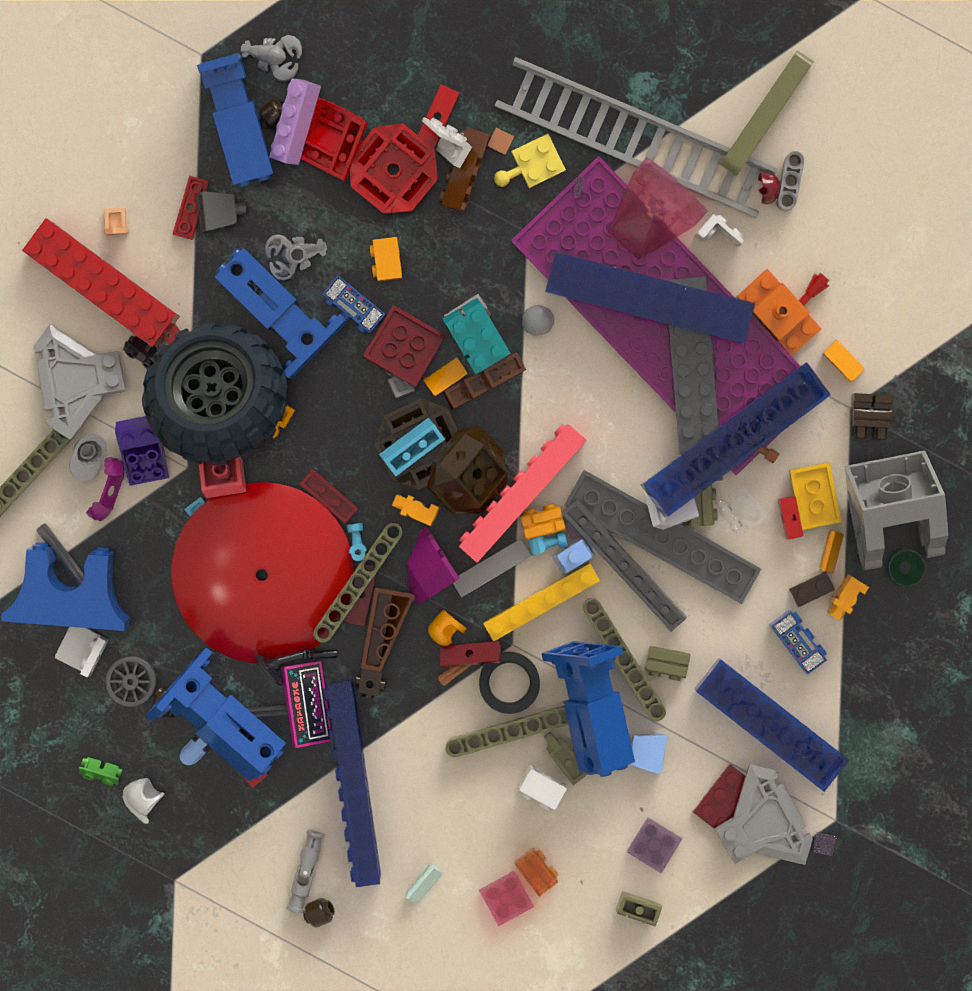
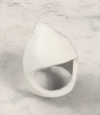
M141 778L125 786L122 798L128 809L143 823L147 824L149 823L148 813L165 793L157 791L148 778Z

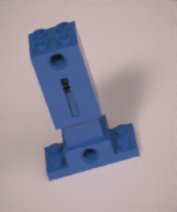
M241 52L197 65L205 89L210 88L216 108V111L212 114L233 185L238 184L239 187L251 184V180L258 178V181L270 179V174L274 173L254 100L249 101L243 82L246 73Z
M244 248L242 250L237 249L230 256L232 260L227 265L223 263L216 270L217 275L215 278L268 330L274 329L288 343L285 347L296 359L291 358L283 367L285 368V376L292 379L348 321L341 314L338 316L333 315L326 323L329 326L325 328L315 317L310 319L296 306L299 301ZM241 266L243 269L242 273L239 276H235V268ZM306 335L313 336V342L310 345H305L303 342Z
M572 641L543 652L541 655L543 661L555 664L558 678L565 679L569 699L563 702L579 771L587 772L588 775L598 774L600 777H606L611 775L612 771L626 769L629 764L635 762L620 692L613 691L609 670L614 669L613 661L616 660L615 657L622 655L623 651L621 646Z
M205 648L190 662L145 716L152 721L156 717L160 719L168 711L175 717L181 714L198 729L195 734L249 782L254 778L259 779L272 767L270 764L284 752L282 748L286 743L232 695L227 698L224 697L209 683L212 678L203 669L210 662L208 658L212 652Z

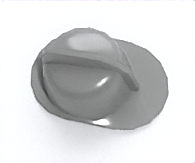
M96 434L85 435L75 444L69 467L71 474L77 480L89 481L99 472L107 452L106 442L101 436Z

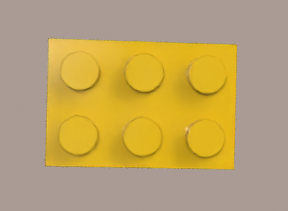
M830 462L789 470L802 530L842 522Z

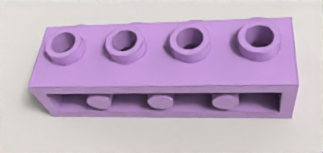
M291 78L287 88L285 103L282 106L280 121L276 126L274 142L270 148V158L287 164L299 165L320 92V85L306 80Z

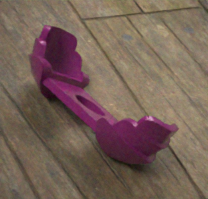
M108 457L104 460V473L108 475L100 501L93 502L92 506L86 511V514L94 520L103 521L114 509L113 507L125 475L124 464L117 458ZM114 486L113 494L108 496L109 488Z

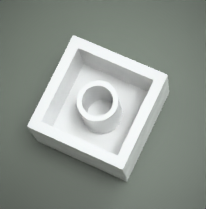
M531 764L519 784L521 796L530 801L533 798L536 799L539 806L546 810H550V808L555 810L567 790L565 783Z

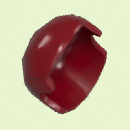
M760 172L758 180L762 182L763 186L759 189V192L762 194L761 203L768 205L778 198L780 182L775 175Z

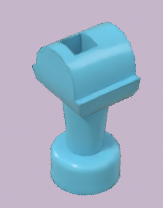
M363 523L347 525V531L352 533V546L349 553H351L355 561H361L366 556L367 551L366 546L362 544L360 531H363Z
M564 530L557 532L555 537L545 538L544 535L528 539L531 555L541 554L547 548L558 544L561 548L568 546Z

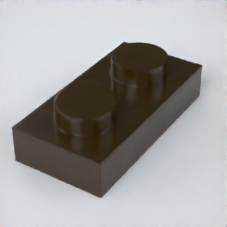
M825 571L789 588L797 607H801L834 591L835 588Z

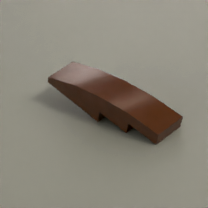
M516 352L478 374H474L446 389L442 393L453 410L524 372L526 368Z

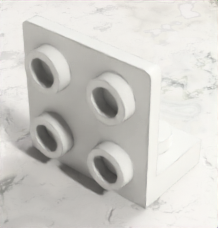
M424 117L422 122L441 137L436 150L450 163L460 168L472 148L466 142L467 138L457 133L458 130L450 125L444 127L442 126L443 123L435 118L429 120Z
M713 214L694 235L699 241L703 238L707 240L717 228L736 246L739 247L744 242L742 239L743 234L736 228H729L726 225L728 222L719 214L717 216Z
M685 478L659 489L653 486L643 488L653 527L664 530L699 516L689 479Z
M69 627L55 658L80 670L81 675L89 677L92 675L109 639L88 628Z

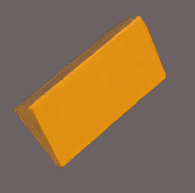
M837 339L822 353L850 383L865 369Z
M456 357L424 379V382L436 397L465 377L468 372Z
M829 531L819 566L820 570L834 573L844 534Z

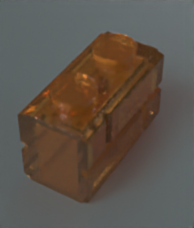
M533 847L515 860L514 864L537 895L541 896L558 883L557 876L559 874L552 865L548 867L544 862L547 858L540 849L536 851Z

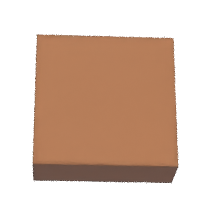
M496 128L487 147L506 155L514 136Z

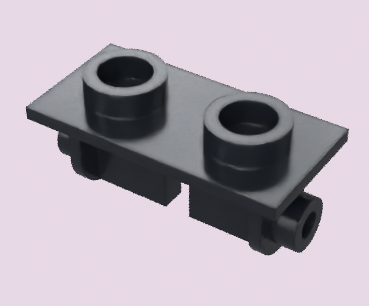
M132 335L125 342L123 348L127 356L132 359L136 358L142 362L145 368H151L155 361L154 355L158 351L153 347L148 352L145 351L148 344L139 337Z

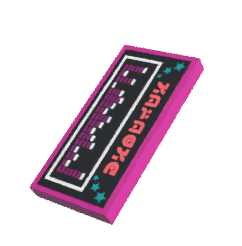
M321 661L281 667L293 748L333 741Z

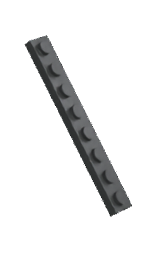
M578 499L562 511L565 518L671 632L686 620V615Z

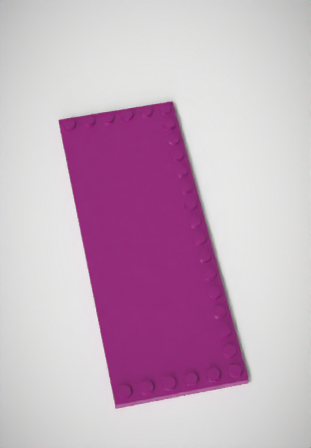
M600 156L511 240L521 253L675 413L665 280L706 277L721 461L735 475H738L759 454L758 451L744 442L740 443L732 438L738 427L746 431V435L767 447L824 392L816 381Z

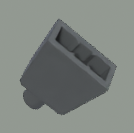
M215 192L196 193L201 232L237 223L236 215L246 214L245 203H235L233 194Z

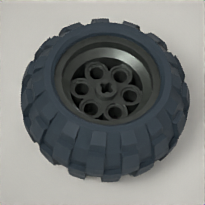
M215 322L203 323L199 329L189 332L186 328L175 334L176 339L169 345L163 344L154 355L155 361L151 368H147L144 377L142 406L150 428L170 452L176 453L190 462L198 464L211 462L214 466L229 465L231 459L241 457L244 460L255 454L254 449L261 443L267 444L276 432L275 427L279 421H282L285 413L287 381L278 357L262 338L236 325L218 326ZM228 378H235L233 382L226 383V380ZM199 384V388L194 390V388ZM238 396L236 401L229 402L231 397ZM196 404H203L200 409H194ZM215 410H222L219 415H213Z

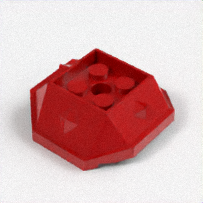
M403 123L374 127L359 145L350 168L351 188L383 214L412 212L438 180L435 149ZM397 165L399 172L396 175L389 174V166Z

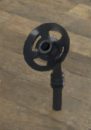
M302 649L301 652L277 657L276 659L272 658L271 660L259 654H255L254 657L263 671L276 684L282 686L283 680L278 670L281 668L280 665L298 660L314 661L315 659L337 658V650L314 651V649H306L305 651V649Z

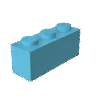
M427 418L379 455L392 473L397 476L444 441L445 438L434 423Z

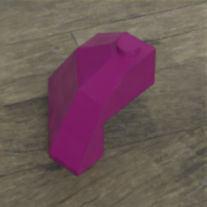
M425 526L407 562L408 587L410 589L407 593L414 594L413 602L418 601L419 604L460 579L438 545V542L428 527Z

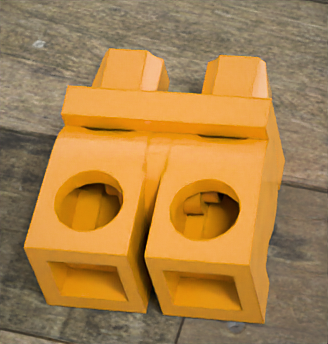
M399 494L396 495L392 506L401 509V515H409L411 518L433 526L441 507L431 504L430 508H428L423 502L415 501L416 497L408 495L405 498Z
M847 574L837 589L835 596L832 595L829 599L832 605L827 613L840 621L846 612L851 614L853 611L851 607L856 604L859 592L865 594L869 587Z

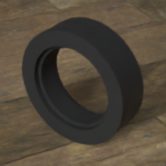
M502 652L501 663H491L483 666L479 677V689L482 698L492 709L504 714H515L524 711L536 700L540 690V677L537 668L526 656L516 652ZM505 663H514L521 666L529 676L530 685L527 693L523 698L515 702H503L497 699L489 686L492 672L498 666Z

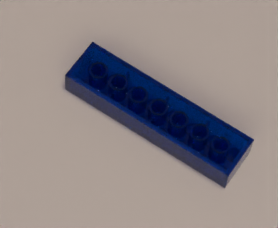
M720 658L717 659L694 689L824 792L849 761L847 757Z

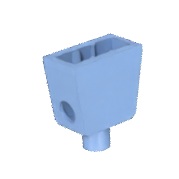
M583 537L552 558L562 574H566L592 558L595 553Z
M666 734L633 735L631 746L635 762L630 765L661 774L667 739Z

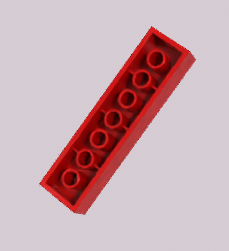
M47 218L44 219L22 249L24 253L155 349L163 341L165 334H168V330L173 323L175 324L180 317Z

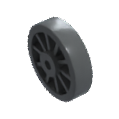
M122 657L115 661L107 671L105 678L106 690L109 696L122 706L136 707L142 705L153 696L156 690V671L142 657ZM128 665H135L132 673ZM138 666L144 670L139 675L136 674ZM125 667L127 675L121 672L120 669ZM146 673L148 680H140V676ZM117 674L123 677V679H116ZM116 683H122L123 686L118 689ZM148 683L146 690L139 684ZM123 688L127 689L125 695L120 692ZM136 688H138L143 693L138 696ZM130 690H132L134 697H128Z

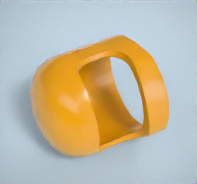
M442 610L428 626L430 637L441 646L450 645L452 643L451 637L456 631L459 630L464 633L467 630L465 626L455 620L445 610Z

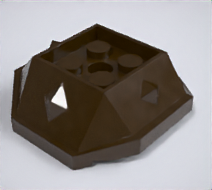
M421 398L384 415L374 442L380 454L427 418L434 423L445 440L400 474L395 476L383 461L391 480L418 490L427 486L434 458L458 430L447 407Z
M473 426L471 428L458 429L434 458L427 488L452 514L483 513L507 484L508 471L505 465L504 452L482 427Z

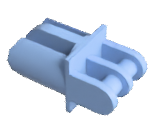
M193 737L181 750V762L185 765L197 763L208 752L204 748L207 744L200 738L196 740Z

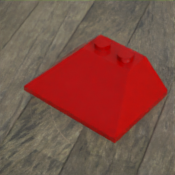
M318 97L300 159L346 181L367 122L361 116Z

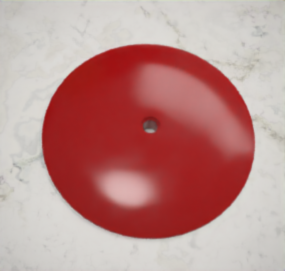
M278 483L246 484V492L212 497L195 511L183 527L174 549L171 568L172 587L177 606L188 626L205 644L235 660L257 663L254 657L255 654L262 655L271 660L272 658L276 659L277 657L301 652L302 649H305V651L306 649H314L322 643L315 639L314 630L354 573V562L351 553H349L350 545L337 519L324 505L312 496L296 488ZM260 569L265 570L268 573V577L260 579L257 576V571ZM343 594L341 597L342 603L349 605L351 595ZM336 610L331 611L330 619L334 622L339 621L341 614ZM321 627L318 630V634L321 638H327L329 630Z

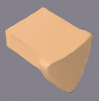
M104 209V234H128L126 209Z

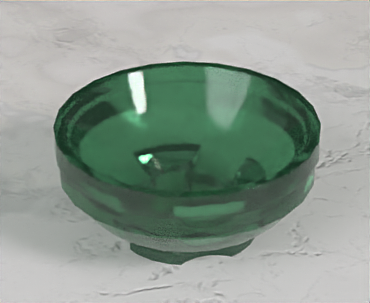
M906 549L898 551L892 556L889 561L888 570L894 582L908 587L916 585L922 580L925 575L926 565L919 553ZM904 561L909 562L911 565V570L906 574L902 573L899 569L900 564Z

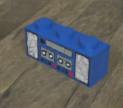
M337 276L323 293L326 297L324 301L332 308L335 305L342 311L339 314L348 321L352 318L357 322L355 327L364 334L367 331L371 334L386 316L385 313L340 276Z
M788 610L769 625L808 675L827 661L825 658L827 653L820 644L816 646L812 639L815 637L808 628L804 630L801 626L802 619L796 612L792 614Z

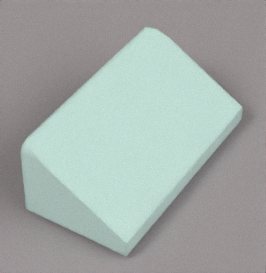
M433 863L430 864L406 892V898L418 903L441 877L443 872Z

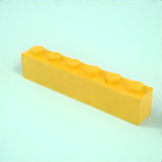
M587 563L485 621L484 626L492 640L496 641L600 580L591 564Z

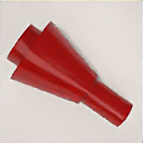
M814 273L805 294L799 299L803 306L811 298L829 287L827 284L829 279L822 273L818 275Z

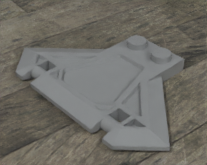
M51 325L48 326L34 345L35 353H41L42 359L36 362L45 411H52V417L46 418L47 425L71 441L104 395L125 392L118 351L96 355ZM50 351H55L54 357H50ZM65 408L66 414L60 415V409Z
M749 764L734 816L714 828L734 864L753 853L803 865L806 864L813 838L810 833L803 835L801 830L806 825L783 783L776 785L774 779L778 777V774L774 769ZM767 785L769 788L766 791L763 788V786ZM793 835H795L796 840L792 841V839L790 838Z

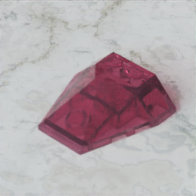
M646 158L633 172L608 233L636 258L640 259L695 227L708 211L690 191L665 169L649 158Z

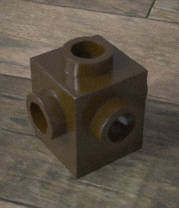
M362 669L361 675H357L355 687H359L358 692L362 693V697L374 699V695L378 696L379 691H384L385 680L382 679L383 670L379 672ZM371 680L374 685L369 686L367 681Z

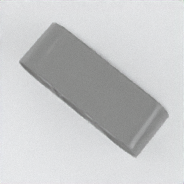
M798 151L790 152L784 160L780 180V193L777 198V206L782 211L791 210L797 203L804 166V156ZM791 156L799 159L798 166H792L789 163ZM786 177H793L795 179V186H788L785 182ZM782 197H790L792 200L791 206H784L782 204Z

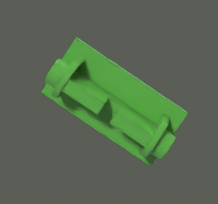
M90 757L87 759L83 758L81 766H84V768L79 767V774H82L83 778L88 780L99 779L102 780L103 784L113 786V784L119 785V778L117 776L121 777L123 769L110 763H105L104 768L100 769L102 761Z

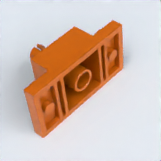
M768 269L736 296L791 356L821 330L820 326L809 315L810 312Z

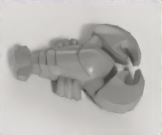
M284 36L275 45H273L276 40L274 38H265L263 45L251 46L249 40L242 44V57L246 58L248 55H251L258 59V68L268 72V65H270L276 80L287 82L296 76L298 63H295L291 70L288 67L292 65V62L279 67V64L286 58L283 51L284 47L291 57L294 56L292 50L295 49L297 59H300L302 45L295 36Z
M283 235L271 236L265 245L267 257L271 258L272 248L275 249L273 255L276 256L282 246H284L281 257L289 263L287 266L283 262L275 261L279 265L277 269L272 262H269V268L273 276L283 281L291 279L295 274L298 263H300V270L311 266L308 258L317 253H320L322 256L326 255V243L322 239H318L317 244H304L303 237H293L294 244H292Z

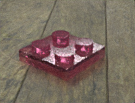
M515 870L479 889L498 926L534 907Z

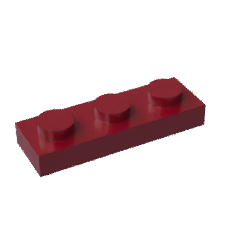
M314 469L300 482L304 489L345 524L359 509Z

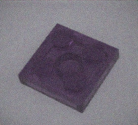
M647 817L626 852L662 873L682 838Z

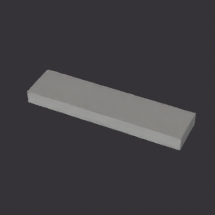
M520 538L458 575L460 579L453 584L462 598L531 555Z

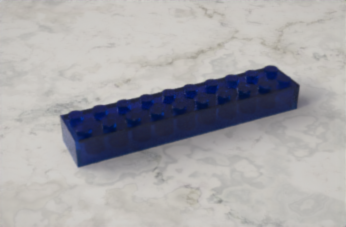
M555 252L545 290L546 293L744 345L755 308V303Z
M805 362L640 485L663 517H669L831 396V394L808 362Z
M353 678L329 681L324 688L325 701L329 700L330 705L326 710L328 721L332 720L333 726L329 731L331 741H335V747L332 749L333 759L338 761V767L335 769L336 780L341 781L338 794L340 802H344L341 815L342 821L347 823L344 836L345 841L350 844L347 856L348 862L353 864L350 870L351 882H355L356 887L377 885L381 883L382 876Z

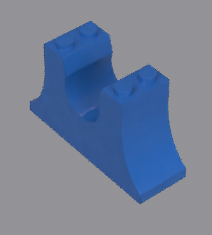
M36 542V544L26 550L25 574L20 593L14 603L1 614V621L125 631L130 625V617L120 607L114 591V551H109L107 547H97V549H94L87 556L82 584L79 586H67L61 583L55 575L54 565L56 557L53 547L48 546V543Z

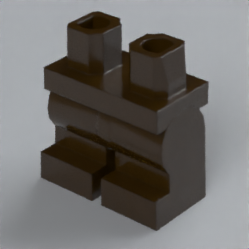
M852 394L851 427H854L855 438L866 439L867 428H874V439H886L887 430L891 428L894 395Z

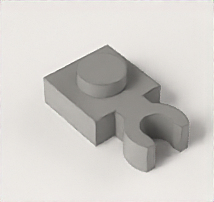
M386 372L389 376H392L391 379H388V384L395 400L415 392L414 387Z

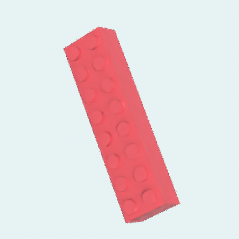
M562 424L555 431V439L552 442L547 440L540 448L543 452L538 457L534 455L527 463L529 468L525 472L521 470L513 478L516 481L510 488L507 485L500 493L502 498L497 503L493 501L486 509L488 511L487 515L484 518L479 516L472 524L475 528L471 533L466 531L459 539L461 542L459 547L473 560L478 562L587 441L569 424L566 426Z

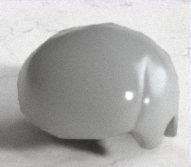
M543 305L529 307L522 316L523 328L533 336L548 333L554 325L553 313Z

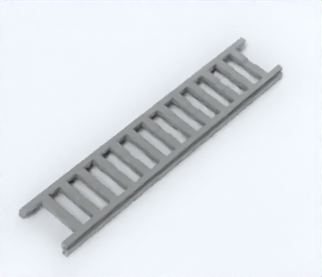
M515 57L512 65L527 71L513 106L497 100L495 107L757 218L759 211L744 204L758 171L775 175L778 168L749 157L745 165L750 166L751 169L736 202L726 197L735 176L729 170L718 193L707 189L721 155L726 156L731 148ZM536 75L545 79V83L530 114L520 109ZM555 83L564 87V90L551 121L548 122L539 118L551 87ZM574 91L583 95L571 126L567 130L558 126V123L571 92ZM590 99L602 104L586 138L576 132ZM611 107L621 112L605 146L595 142L607 111ZM630 115L639 119L624 154L614 150L626 118ZM646 123H649L658 128L642 162L632 156ZM665 131H668L677 136L661 170L651 164ZM686 139L695 143L680 178L671 174L670 171L683 140ZM702 147H705L714 152L700 185H697L688 180Z

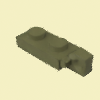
M551 732L544 736L550 745L546 748L549 755L572 785H575L588 775L587 772L579 771L575 753L561 737L556 740Z

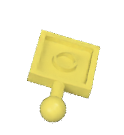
M546 134L511 151L518 167L507 172L503 170L498 171L494 176V182L496 185L504 187L509 184L510 179L522 174L528 188H531L565 172L566 169L549 134Z

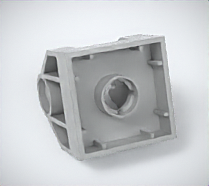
M926 451L845 466L849 508L858 555L864 571L880 568L883 565L882 558L885 549L883 528L917 521L921 546L925 547L926 557L931 558L945 555V546L949 536L945 493Z

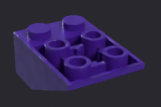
M146 416L116 422L115 435L129 486L169 478L163 444L153 433Z

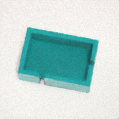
M475 298L462 306L466 315L462 316L457 309L442 319L475 374H478L511 353L478 298Z

